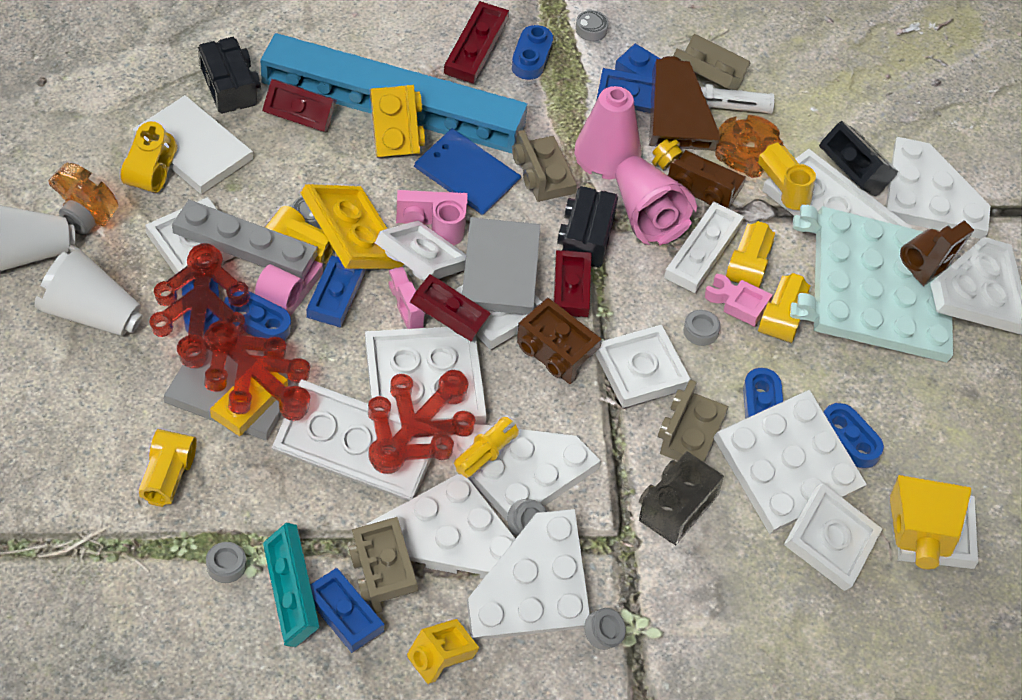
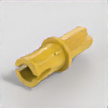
M501 417L484 435L478 434L475 436L474 443L455 459L456 472L468 478L489 460H496L499 456V451L519 435L516 424L504 433L503 430L513 421L508 417Z

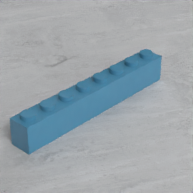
M278 33L274 34L260 59L261 83L270 85L271 79H276L337 99L336 104L370 114H372L371 88L414 85L415 92L420 91L422 111L417 112L418 126H423L426 130L444 135L453 128L473 143L511 154L512 146L516 144L517 131L524 130L528 103Z

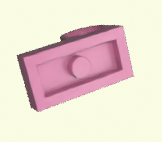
M397 190L396 223L420 221L423 224L432 225V231L452 245H456L463 240L466 225L467 193Z
M314 261L304 279L269 264L263 269L257 280L255 294L284 308L291 316L323 274V264Z

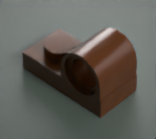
M965 220L953 228L948 225L940 232L935 229H927L901 247L900 258L902 263L925 286L950 266L974 232V229Z

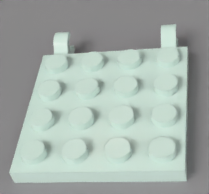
M801 205L800 216L794 215L793 229L801 232L816 233L815 297L807 293H799L798 304L791 303L790 317L814 322V331L947 363L953 356L952 316L936 311L931 283L934 280L923 286L902 263L900 258L901 247L923 231L823 206L817 211L813 206Z

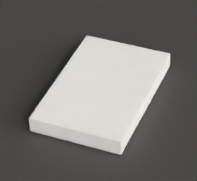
M186 95L143 122L155 121L161 124L166 132L175 138L177 151L169 168L200 194H203L253 160V151ZM141 123V124L138 125L137 127L133 128V136H134V138H135V135H136V131L138 130V128H139L143 123ZM144 136V139L148 142L149 139Z

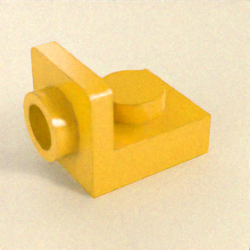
M456 618L421 629L409 649L407 657L425 682L430 684L436 682L444 668L473 659L479 650V646Z

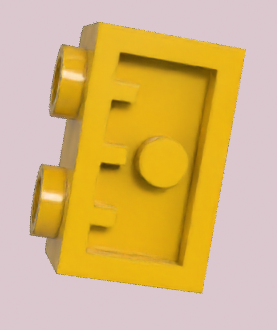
M414 85L371 88L370 99L376 157L420 154V146H425L424 128L417 124V112L422 111L420 91L415 92Z

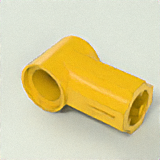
M778 142L769 145L759 155L758 163L782 191V203L792 210H800L801 205H810L816 180L814 170L809 166L799 164L787 148L781 146Z
M280 207L265 226V228L317 246L318 256L315 261L326 264L333 254L334 249L323 230L306 223L302 214L292 207Z
M760 221L747 224L739 248L734 250L727 269L726 277L730 281L739 284L743 280L760 288L768 264L767 257L775 237V232L770 229L769 224Z
M792 273L781 277L772 302L767 303L758 332L789 343L793 342L800 319L790 317L791 303L798 304V294H809L811 286L805 281L803 276Z
M162 429L156 430L150 446V462L139 487V497L154 506L163 507L166 504H172L184 470H189L193 463L197 447L196 437Z

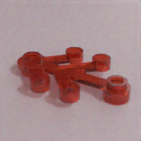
M208 243L194 246L187 257V266L167 281L159 282L154 287L157 303L161 306L169 307L164 311L154 313L149 320L153 334L158 337H165L173 331V322L191 309L188 335L183 337L177 344V352L181 363L190 368L201 367L209 357L208 347L204 339L207 308L223 322L228 336L239 337L245 333L247 328L244 316L239 312H234L210 290V281L212 278L226 290L229 303L237 307L243 306L249 301L248 286L244 282L237 281L222 267L223 257L221 252ZM195 279L194 288L177 300V291ZM165 291L171 292L167 296H161V293ZM235 292H244L240 296H233ZM159 322H167L164 326H156ZM233 322H240L236 327L229 326ZM192 353H199L196 356H189Z
M217 321L209 326V329L204 334V345L213 353L210 368L205 371L204 385L213 392L224 390L227 387L228 373L224 369L227 356L233 359L238 366L234 390L229 393L228 408L231 412L245 414L251 409L252 395L249 389L252 377L279 402V410L286 419L298 421L308 413L311 399L309 392L299 386L285 387L270 373H285L288 379L294 383H300L301 379L304 381L309 379L311 366L307 360L302 358L284 359L287 344L282 338L240 335L238 328L228 321ZM246 350L263 351L264 356L250 355Z
M449 370L445 372L439 379L438 390L416 413H414L411 399L413 390L412 378L406 374L393 376L390 383V393L396 400L401 429L393 437L388 422L391 413V402L382 396L373 397L369 401L368 417L373 421L377 440L370 445L368 458L375 470L383 474H392L397 472L406 460L427 458L447 460L452 456L454 441L449 435L456 434L466 437L474 432L476 419L468 411L456 412L453 419L431 421L447 403L458 404L466 399L469 383L461 371ZM403 385L406 386V388H399L397 386ZM375 408H382V409H384V410H383V411H377V410H375ZM459 422H465L469 425H461ZM434 436L430 444H409L414 438ZM438 445H443V446H446L447 448H446V449H440V448H438L437 446H438Z

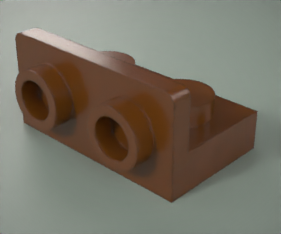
M687 150L684 151L679 160L674 159L671 162L668 173L669 177L686 187L695 198L709 205L716 202L728 209L743 188L746 179L744 175Z
M548 297L518 323L517 343L521 350L528 356H534L546 366L553 376L561 377L568 384H571L576 379L577 368L601 348L602 338Z

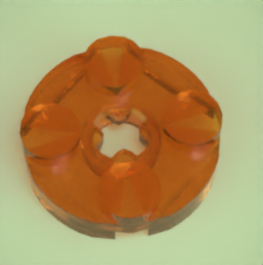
M748 115L747 119L736 120L737 116L727 119L719 128L720 141L715 151L716 158L730 168L745 173L748 177H760L764 169L758 163L759 155L769 145L778 142L781 146H784L783 141L779 137V129L769 120L756 115ZM751 141L755 143V146L749 147L743 143L748 144Z
M64 163L48 180L49 185L65 200L63 206L69 200L76 201L92 214L97 225L105 226L118 209L116 197L102 181L97 186L88 179L92 173L87 169L74 163Z

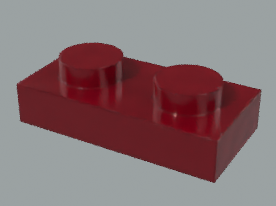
M271 79L262 111L323 132H328L337 99Z
M556 250L553 301L572 316L588 317L590 310L591 253Z
M431 274L428 275L410 300L411 304L472 342L491 314Z

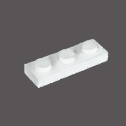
M713 202L666 268L664 278L696 293L742 226L744 216Z

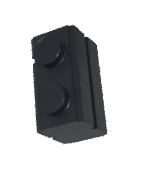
M234 36L220 39L217 43L211 41L200 44L198 47L199 66L218 112L223 114L236 111L237 108L244 109L255 106L257 103V91H261V83L257 71L251 72L249 69L251 67V60L247 48L241 49Z
M843 121L837 123L820 142L819 147L862 190L874 196L880 194L899 172L869 141L865 140V137L857 129Z
M580 186L575 199L568 198L564 218L569 219L568 225L561 224L557 244L563 245L562 251L591 253V266L600 268L603 265L617 209V194L602 190L597 192L596 189Z

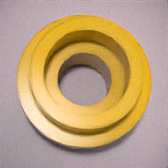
M667 139L661 142L652 152L655 157L651 163L655 167L659 165L662 170L670 167L671 162L674 159H678L683 153L678 147L680 143L677 140L669 142Z

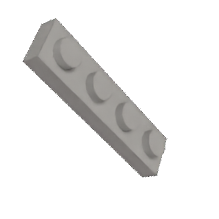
M189 199L172 223L174 234L262 267H266L269 264L274 265L301 279H304L318 256L317 246Z

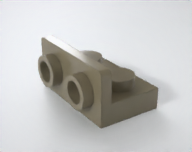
M697 34L692 36L685 51L677 48L673 55L680 58L681 61H690L694 72L731 90H738L751 64L749 60Z
M525 130L517 131L516 144L512 146L513 159L516 165H521L525 186L528 190L532 189L536 201L540 202L576 194L577 184L555 137L549 136L529 141Z
M690 379L685 390L678 389L671 405V410L675 411L672 418L665 417L658 433V438L663 439L660 454L702 470L715 441L713 437L720 430L729 406L694 393L697 382Z
M398 517L352 529L355 544L348 546L354 569L359 567L363 569L365 578L358 579L357 581L362 598L366 602H372L375 613L383 612L380 602L419 591Z

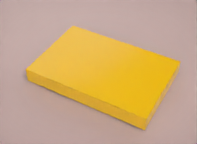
M305 184L300 194L345 268L395 269L403 267L404 264L402 262L389 258L385 250L375 244L379 232L387 229L361 186Z

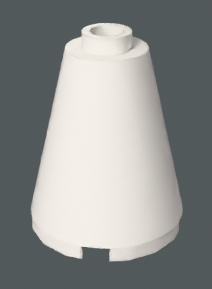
M0 205V271L58 256L63 251L68 253L69 246L75 245L74 225L68 224L65 217Z
M70 245V254L63 251L45 275L40 286L45 288L46 291L43 299L36 295L35 308L44 313L119 336H123L127 331L133 333L143 317V314L139 313L141 305L81 249Z

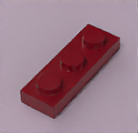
M479 1L444 64L443 74L474 84L509 19V10Z

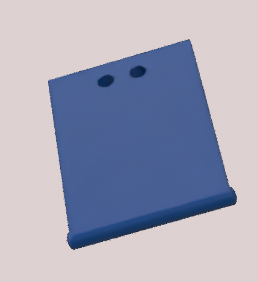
M453 128L414 163V167L447 191L467 193V205L476 210L480 215H484L521 179L520 174Z

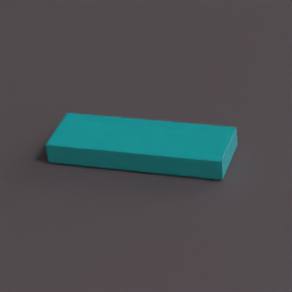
M286 522L263 542L284 646L297 647L320 627L298 527L295 524Z

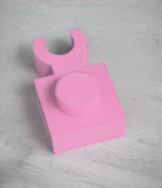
M403 267L389 270L392 281H389L388 285L392 294L397 299V308L407 329L423 328L424 315L426 313L410 303L416 292L412 281H408Z
M716 274L713 286L720 289L707 286L705 291V298L712 303H725L723 312L754 327L763 316L767 303L772 301L773 294L743 280L735 286L731 284L729 278L722 274Z

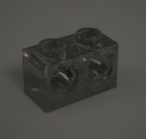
M688 451L678 462L675 460L670 461L662 472V480L656 486L649 485L639 499V504L642 507L638 521L675 546L719 496L724 475ZM684 482H689V483H692L693 485H688V484H685ZM662 507H669L672 510H665Z

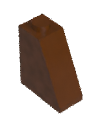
M675 56L656 59L652 71L649 146L657 147L667 139L669 142L677 140L680 143L678 147L682 149L715 151L720 141V133L690 61H681L680 58Z

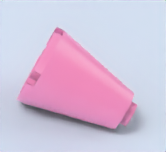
M608 87L600 93L576 140L574 154L577 163L589 174H592L593 171L602 174L603 179H616V169L622 161L632 156L641 157L642 150L634 99L632 94L622 87Z
M639 156L629 157L619 164L615 177L632 231L644 244H649L648 241H657L659 245L667 244L679 238L689 229L692 224L690 217L693 210L696 213L697 204L695 197L686 187Z

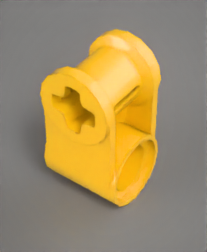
M149 121L143 123L136 131L129 154L121 168V181L123 184L158 193L163 188L167 172L177 151V142L171 134L166 132L161 124ZM144 136L149 139L148 142L144 139Z

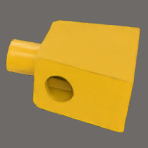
M898 475L890 494L896 545L902 550L916 552L915 564L919 568L935 569L939 566L940 556H952L961 536L971 495V487Z

